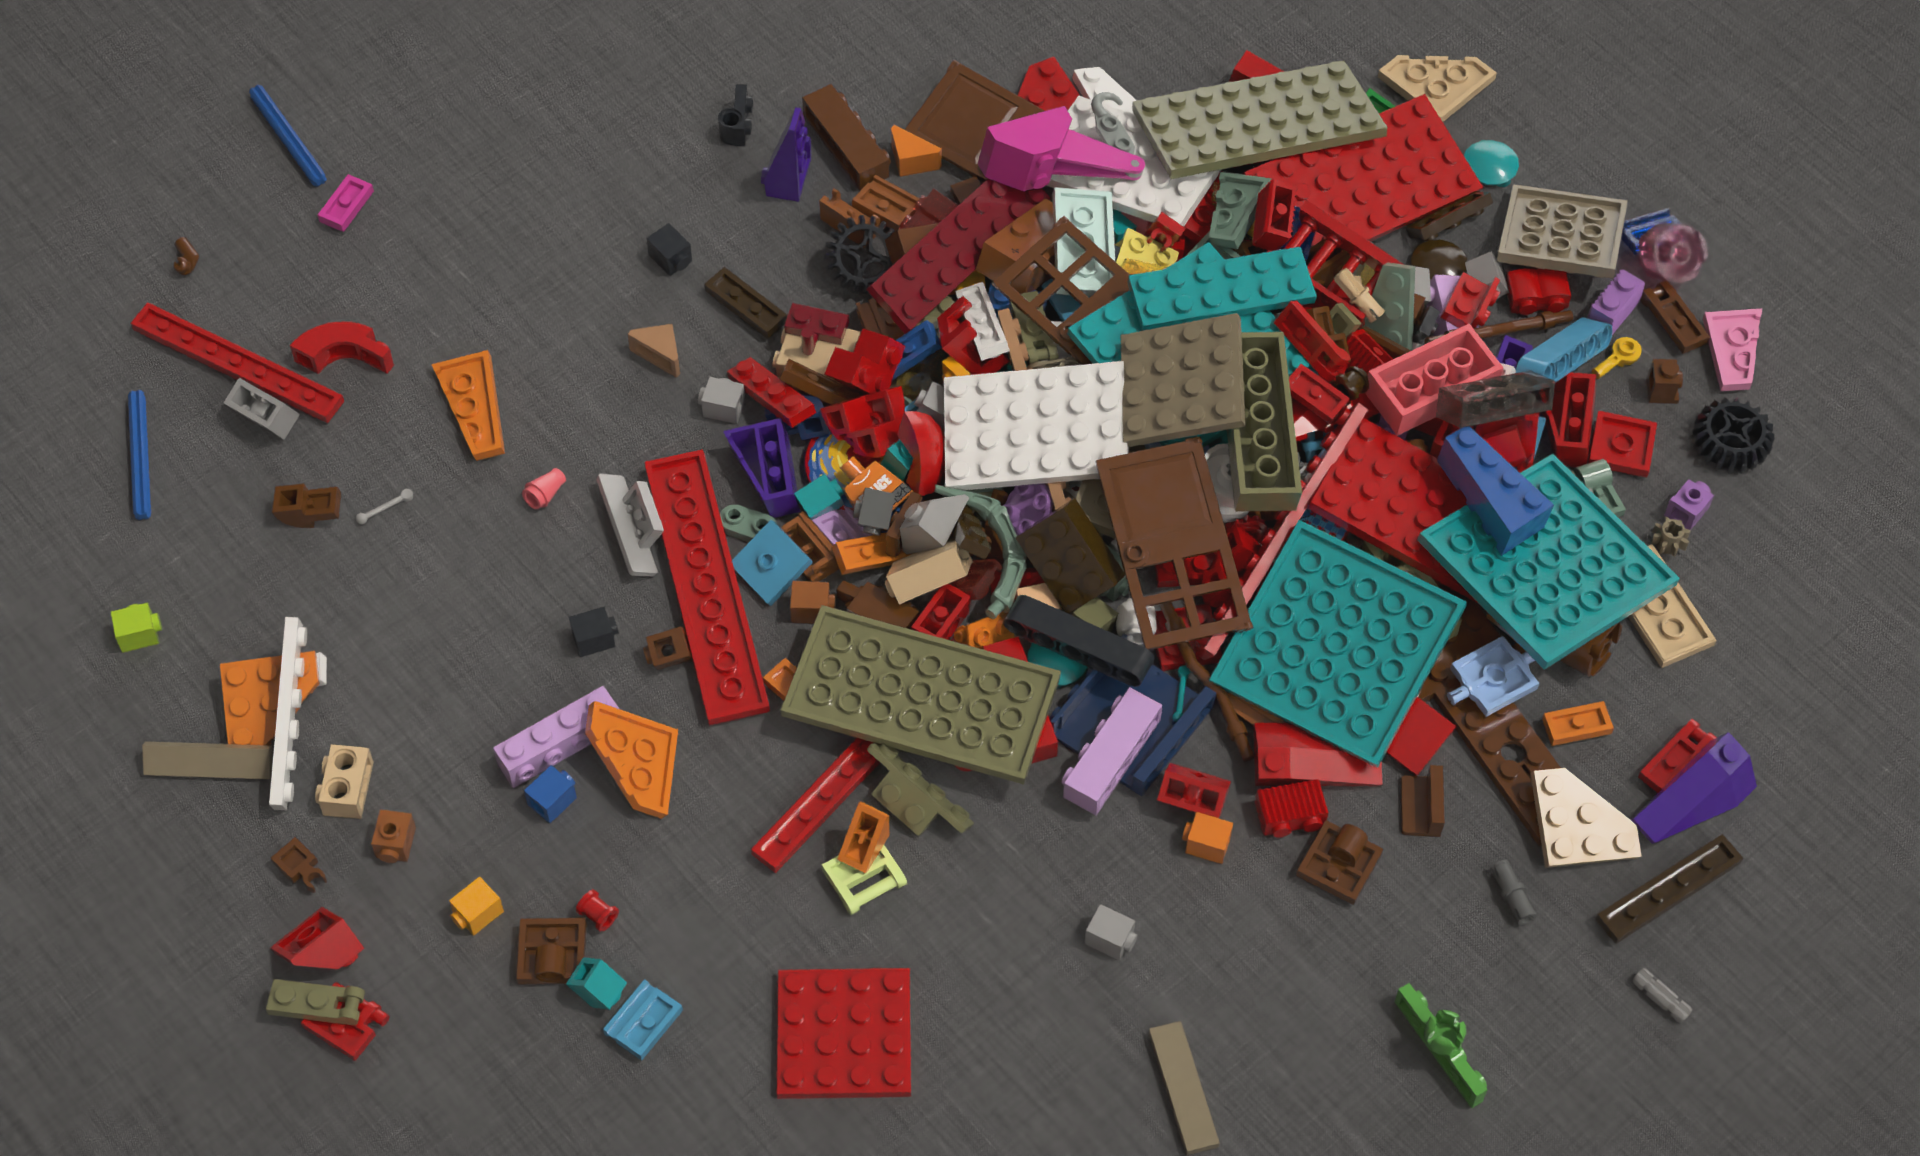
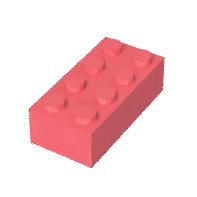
M1467 324L1370 370L1367 377L1369 389L1365 394L1398 436L1491 391L1498 386L1503 366L1472 326Z

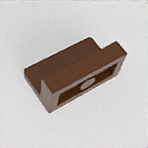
M1430 765L1427 776H1402L1401 817L1403 835L1441 836L1445 824L1443 766Z

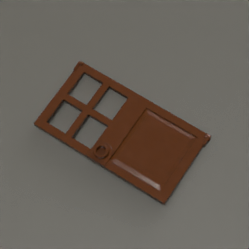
M953 60L947 68V73L905 130L942 148V158L984 182L987 177L984 176L978 166V160L987 128L1044 112V110L960 62Z
M1063 216L1047 234L994 280L992 285L1041 328L1067 354L1072 356L1080 365L1092 363L1068 336V327L1128 292L1127 280L1130 274L1072 224L1067 217ZM1067 234L1086 252L1061 273L1042 255ZM1094 258L1113 277L1089 298L1070 279ZM1035 263L1054 281L1031 302H1028L1010 284ZM1062 287L1081 306L1056 327L1037 309Z
M1201 437L1188 438L1184 442L1096 460L1097 471L1144 648L1153 650L1234 631L1239 633L1253 629ZM1219 551L1227 579L1190 587L1183 559ZM1173 561L1180 589L1143 597L1136 570ZM1230 589L1237 617L1200 625L1193 597ZM1183 599L1190 627L1153 635L1146 607Z

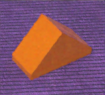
M896 125L892 126L891 146L900 177L935 171L941 168L942 148Z
M860 801L837 860L867 873L890 835L889 815Z

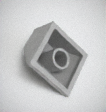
M963 494L912 504L905 512V520L900 527L903 552L908 555L944 547L969 497Z

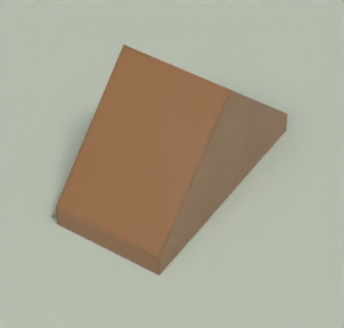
M672 324L630 330L628 333L630 351L676 378L680 375Z

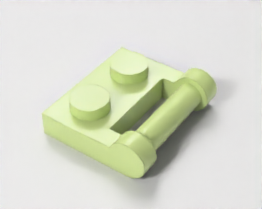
M883 845L867 873L837 860L838 856L822 864V871L841 898L844 907L850 915L860 911V906L894 887L899 889L907 885L903 872L885 845ZM885 869L889 874L888 877L855 895L849 890Z

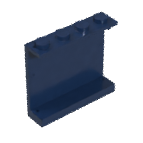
M1124 633L1121 637L1127 639L1128 635ZM1153 664L1142 684L1138 687L1127 685L1089 668L1084 682L1081 685L1076 684L1071 689L1067 697L1068 701L1063 707H1056L1049 718L1058 742L1079 755L1083 746L1086 743L1091 744L1095 739V731L1101 720H1108L1112 714L1111 708L1119 695L1123 697L1129 688L1162 704L1161 721L1119 781L1142 797L1214 708L1216 692L1205 686L1201 693L1197 694L1185 686L1183 715L1175 723L1172 716L1176 712L1180 682Z

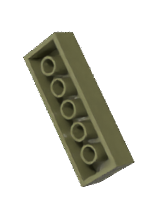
M1241 332L1245 427L1226 430L1235 512L1296 511L1302 495L1284 332Z

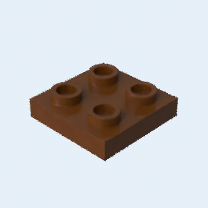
M1326 820L1299 866L1296 876L1354 905L1382 856L1384 849L1369 842L1367 834L1357 826L1344 824L1341 828Z
M586 918L520 919L517 963L518 984H566L582 958L585 957Z

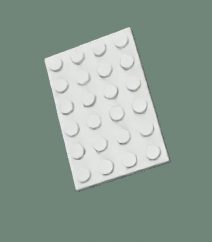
M1078 96L1068 110L1072 117L1069 129L1103 142L1095 128V115L1091 107L1092 100ZM1102 103L1104 109L1121 122L1134 143L1135 151L1133 155L1139 156L1144 160L1145 167L1141 178L1138 180L1053 174L1047 186L1052 188L1112 192V207L1115 210L1149 222H1153L1163 212L1184 227L1221 170L1170 179L1135 115Z
M1124 361L944 377L945 487L973 490L1100 479L1095 463L1096 460L1129 453L1127 443L1123 442L1122 392L1124 386Z

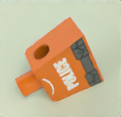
M852 456L840 467L851 480L843 491L853 508H855L856 500L862 501L865 488L895 493L892 511L909 497L911 491L913 492L908 485L877 461L872 462L865 469Z

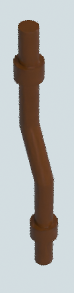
M1571 310L1556 313L1546 311L1538 313L1535 317L1473 329L1481 339L1535 328L1545 330L1553 328L1555 324L1571 322L1573 320V313ZM1456 329L1447 330L1442 335L1426 337L1424 340V344H1427L1435 339H1438Z
M1172 602L1159 604L1167 621L1165 627L1168 632L1186 628L1182 617L1177 616ZM1189 642L1177 644L1186 667L1204 686L1216 692L1217 703L1228 725L1226 731L1230 740L1235 741L1243 761L1247 762L1254 759L1255 755L1246 737L1248 735L1247 729L1243 721H1239L1226 690L1209 681L1211 674L1197 661Z

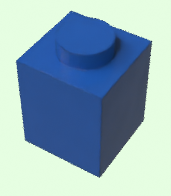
M550 765L524 790L527 805L548 823H551L577 798L574 779L566 771L562 770L559 772Z

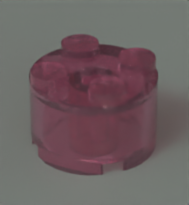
M1661 223L1655 225L1643 234L1639 240V260L1641 266L1649 277L1657 280L1679 283L1689 281L1699 274L1702 264L1707 259L1708 249L1705 238L1699 231L1686 224Z

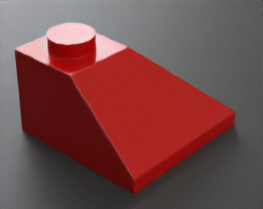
M324 907L318 909L270 947L275 954L292 965L340 969L341 967L351 965L358 958V953L365 949L344 919Z

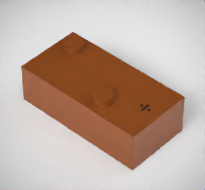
M1044 199L983 243L976 271L993 281L996 280L1054 227L1053 202ZM1053 245L1042 256L1055 267V248ZM1033 263L1010 285L1020 294L1028 293L1040 287L1051 277Z

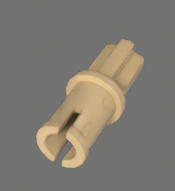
M1349 269L1341 270L1334 277V281L1350 298L1349 303L1351 305L1355 304L1361 312L1366 314V318L1370 323L1377 320L1376 315L1380 317L1385 312L1369 294V288L1367 286L1363 287Z

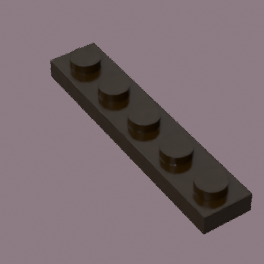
M1722 834L1598 913L1595 920L1613 942L1617 944L1740 865L1744 858Z

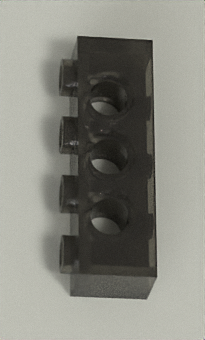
M1530 370L1441 387L1438 393L1436 417L1459 428L1552 410L1555 381Z

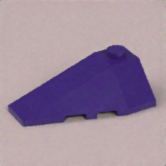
M795 107L771 156L768 168L764 167L762 170L761 184H765L767 197L796 202L800 200L812 159L811 139L807 136V127H804L805 119L801 108Z
M1729 732L1711 740L1631 821L1654 844L1737 807L1757 787L1750 755Z

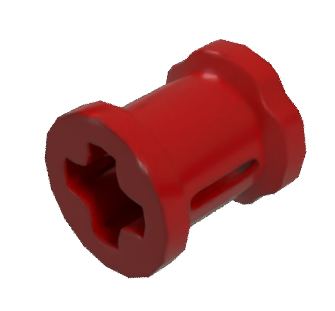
M594 889L588 891L580 899L575 909L576 913L581 916L585 915L594 922L599 932L607 930L619 914V909L616 906L610 907L599 898V892Z

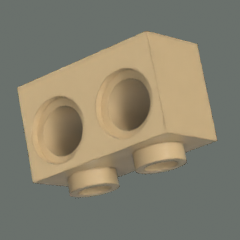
M331 744L329 756H324L322 762L323 782L317 785L315 801L319 803L324 816L362 818L374 763L369 748ZM345 765H352L349 769L340 770ZM339 793H346L341 798H334Z

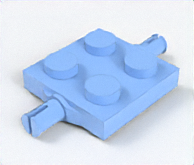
M1502 636L1451 664L1450 670L1459 680L1461 687L1448 692L1447 698L1451 701L1452 705H1455L1469 697L1487 717L1538 689L1539 682L1529 668V664L1535 660L1527 652L1521 654L1512 648L1505 637Z

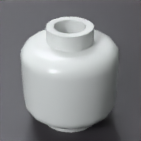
M1129 598L1120 604L1116 610L1119 613L1116 620V630L1118 636L1121 637L1125 633L1128 635L1127 640L1141 645L1143 644L1132 599ZM1154 606L1146 607L1153 635H1155L1157 630L1156 610Z

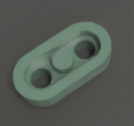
M735 504L725 507L720 513L725 534L746 542H750L761 530L758 526L766 525L770 520L776 522L770 515ZM739 516L737 519H731L730 517Z

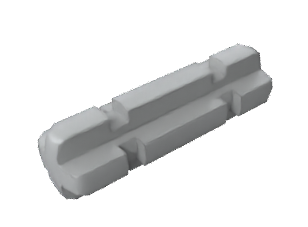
M1645 968L1641 969L1635 975L1633 984L1641 991L1645 989L1647 991L1646 995L1663 1010L1671 1011L1670 1016L1677 1022L1682 1023L1686 1020L1692 1008L1683 1000L1679 1002L1677 1000L1678 996L1659 979L1655 981L1653 979L1654 975Z

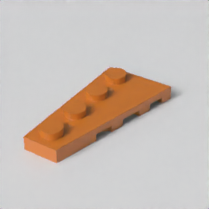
M486 350L431 364L475 460L478 461L505 454L492 358L489 351Z

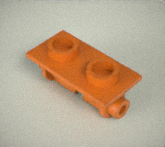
M1002 611L995 619L985 617L966 626H959L954 632V638L958 643L983 649V646L1013 638L1014 634L1004 626L1003 621L1008 613Z

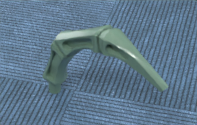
M935 484L934 492L946 497L967 495L969 499L966 505L977 511L983 520H988V525L999 537L1003 548L1004 562L1001 578L991 595L992 604L986 610V614L991 619H995L1002 611L1008 613L1013 606L1017 589L1027 568V555L1016 540L1017 534L1006 507L1001 506L999 500L982 494L946 488L945 486Z

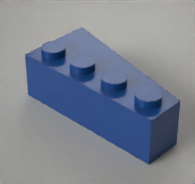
M1466 424L1445 438L1437 462L1454 487L1463 492L1467 498L1466 504L1471 512L1476 511L1483 522L1482 528L1488 536L1492 535L1497 542L1496 548L1501 556L1545 527L1554 504L1469 425Z

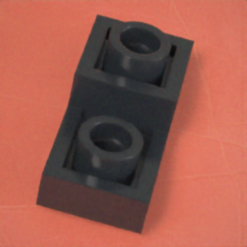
M1432 306L1424 310L1413 331V343L1425 345V338L1432 337L1438 327L1436 320L1440 311Z

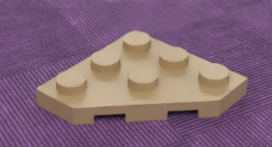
M1397 55L1379 70L1378 78L1408 101L1426 94L1442 122H1444L1496 79L1497 72L1477 57H1465L1464 60H1448V56H1425V59H1409V55Z
M1566 768L1537 770L1530 773L1545 868L1638 859L1642 857L1637 825Z

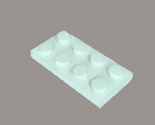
M1055 187L1052 193L1054 224L1063 216L1067 217L1072 224L1115 261L1112 192ZM1067 234L1054 244L1055 268L1061 273L1064 272L1086 252ZM1093 258L1070 281L1085 295L1092 296L1113 275ZM1062 287L1056 292V294L1070 295Z

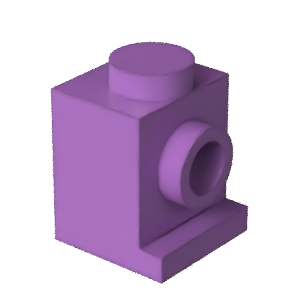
M1688 479L1677 494L1670 499L1664 516L1669 519L1682 520L1685 529H1690L1691 531L1709 509L1714 495L1711 494L1710 488L1704 482L1697 481L1694 483Z

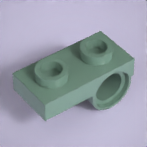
M1600 459L1572 470L1577 478L1588 489L1591 488L1593 494L1617 517L1624 516L1626 508L1612 486V471L1606 460Z

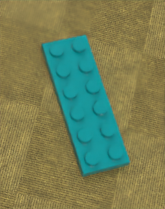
M1301 247L1128 275L1127 280L1142 331L1238 313L1240 316L1285 308L1290 301L1296 300L1301 305L1315 303L1317 297Z

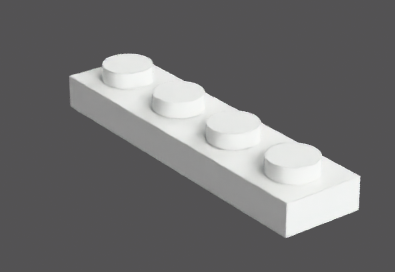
M983 282L955 291L957 299L964 296L972 304V307L963 315L965 320L967 319L971 323V327L977 332V337L973 340L981 361L988 358H996L1002 353L1010 351Z

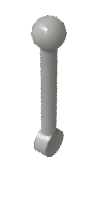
M404 489L400 496L367 513L357 514V523L365 524L368 518L401 501H411L413 499L412 490Z

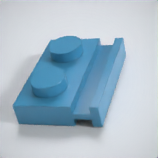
M644 979L604 1027L603 1032L604 1035L610 1036L617 1044L642 1061L681 1014L683 1007L657 987L651 986Z

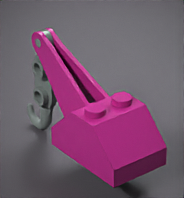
M1101 92L1092 99L1091 107L1095 115L1096 131L1103 142L1070 130L1072 117L1066 107L1062 106L989 126L984 138L978 166L985 177L1018 190L1027 191L1034 188L1040 189L1048 185L1053 174L1138 180L1142 176L1145 162L1141 157L1133 155L1135 145L1121 122L1115 116L1109 114L1102 106L1104 100H1112L1119 106L1123 104V101L1114 93Z

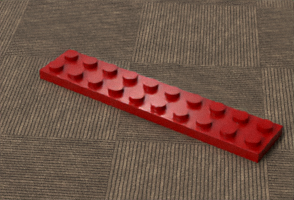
M702 449L646 461L644 464L654 504L664 529L662 538L708 724L710 726L770 712L769 701L704 451Z

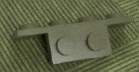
M873 743L867 748L871 755L890 770L871 795L916 835H922L938 814L960 833L969 830L974 825V822L969 819V813L963 807L957 804L953 805L945 798L946 794L939 786L932 783L929 784L921 777L922 773L915 765L905 763L897 756L898 751L895 748L885 746L884 743Z

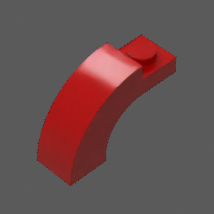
M342 321L319 325L306 331L290 344L294 361L317 374L328 364L344 358L361 360L387 374L394 366L390 348L385 343L376 341L373 328L360 323Z

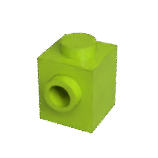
M148 603L132 604L126 608L111 611L115 638L122 653L159 644L157 632L162 631L160 617L158 613H152Z

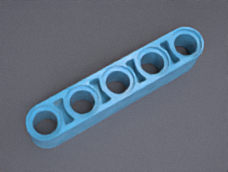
M1584 317L1580 318L1522 356L1516 367V379L1520 382L1543 388L1550 387L1606 349L1612 338V325Z

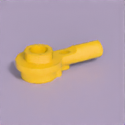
M1621 337L1613 343L1611 356L1593 368L1592 374H1596V379H1600L1617 365L1624 367L1625 365L1633 364L1641 356V345L1633 338Z

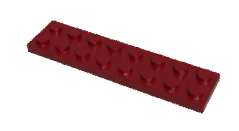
M987 178L866 290L906 334L976 269L983 243L1044 199L1050 200L1051 198L1043 188L1021 191Z

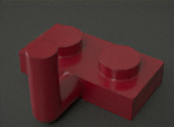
M792 303L784 325V331L788 334L801 336L802 352L804 355L809 356L813 354L817 340L842 345L849 324V315Z

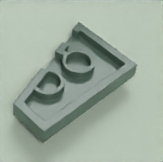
M1220 172V189L1216 193L1217 206L1212 216L1209 239L1212 246L1238 249L1255 220L1258 192H1261V189L1272 179Z
M1389 262L1382 266L1372 297L1385 312L1380 317L1376 315L1377 320L1372 323L1365 318L1364 325L1411 351L1413 345L1415 266Z

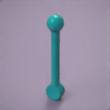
M1185 665L1180 666L1178 669L1180 683L1176 712L1172 716L1175 723L1183 715L1186 679L1190 676V670Z

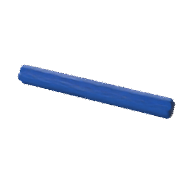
M256 85L250 88L251 99L312 185L318 187L320 184H324L327 180L325 173L263 86Z
M137 390L129 392L128 408L133 514L137 520L149 519L151 516L146 397L143 391Z

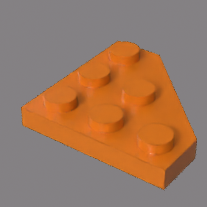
M315 651L300 653V658H304L305 663L303 677H298L297 689L302 690V702L320 684L317 654ZM282 655L220 664L228 744L270 746L276 731Z
M597 701L592 702L588 707L585 735L633 810L660 819L668 815L678 729Z

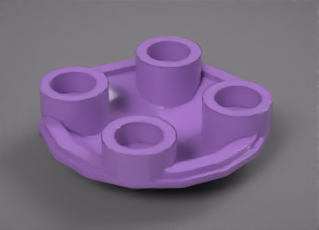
M1045 483L1015 486L1014 490L1009 494L1006 503L1002 506L1006 507L1018 536L1026 528L1050 514L1053 501L1049 488Z

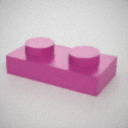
M348 174L318 213L319 222L344 232L374 192L373 185Z

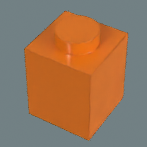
M1196 812L1193 823L1187 821L1182 840L1187 841L1185 853L1223 864L1232 834L1233 822Z

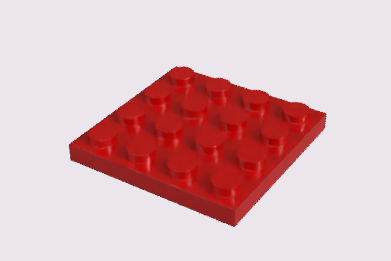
M910 968L778 970L777 1099L911 1097Z

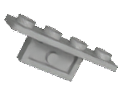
M599 474L596 481L629 574L632 576L654 577L658 570L650 548L664 532L647 482L636 481L628 490L623 476Z

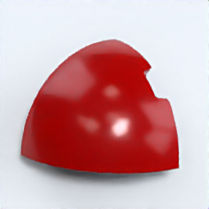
M902 386L866 394L820 408L824 421L837 440H845L854 448V453L864 457H882L887 449L899 440L897 433L905 412Z
M917 411L904 412L897 436L913 457L906 482L913 492L925 496L935 491V484L942 486L945 481V433L932 416Z
M1235 523L1226 533L1238 577L1242 578L1246 572L1244 568L1246 561L1254 552L1257 554L1262 546L1252 535ZM1219 551L1213 552L1215 558L1210 570H1204L1202 584L1227 579ZM1274 562L1272 563L1267 573L1263 577L1262 581L1258 585L1257 589L1253 593L1252 597L1248 601L1246 605L1247 608H1250L1261 586L1263 585L1266 577L1272 569ZM1229 589L1202 595L1204 604L1218 608L1222 602L1226 604L1231 596L1228 593Z

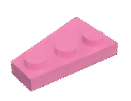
M1762 309L1705 312L1703 323L1705 331L1710 336L1708 343L1720 391L1750 389L1753 381Z

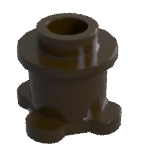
M1355 366L1348 367L1345 374H1339L1336 376V381L1332 380L1329 382V384L1350 398L1346 406L1351 404V400H1356L1359 397V393L1363 394L1369 389L1367 373Z

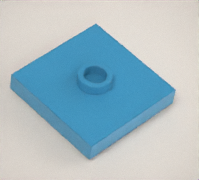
M770 520L734 557L732 563L734 569L767 604L772 606L792 585V581H796L813 561L775 521Z

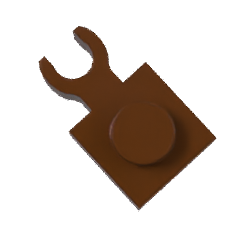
M296 837L271 857L272 863L293 884L302 878L306 888L312 893L316 892L315 887L310 883L312 879L320 878L324 883H327L324 872L319 868H314L318 863L316 856Z

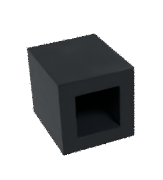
M670 223L646 238L648 255L669 276L685 269L692 262L691 244Z
M605 607L569 617L571 632L580 657L616 647L614 635L619 634L614 616H607Z

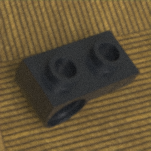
M736 84L734 107L725 108L718 115L719 135L721 141L725 144L746 146V135H751L752 120L747 118L748 113H753V96H748L747 84Z

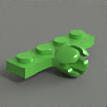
M1410 983L1399 988L1395 998L1398 1008L1470 1107L1474 1108L1482 1103L1487 1093L1486 1081L1479 1071H1474L1468 1064L1467 1056L1461 1047L1466 1036L1465 1022L1459 1023L1460 1016L1450 1010H1439L1435 1017L1428 1009V1003L1424 995L1419 990L1415 991Z

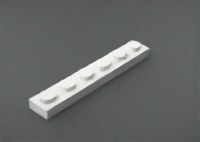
M285 617L269 805L274 810L287 811V804L293 801L294 784L289 783L290 770L296 769L297 762L296 751H292L293 739H298L299 720H295L296 708L301 707L302 690L297 689L298 677H303L305 667L304 658H300L301 646H306L307 628L303 627L298 617Z

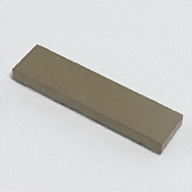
M146 741L142 745L144 775L271 779L272 746Z
M1181 1021L1150 1028V1040L1186 1155L1218 1148L1220 1142Z

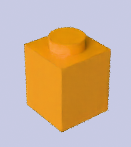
M480 876L449 900L453 912L450 914L451 919L461 930L466 927L473 936L504 912L500 897Z

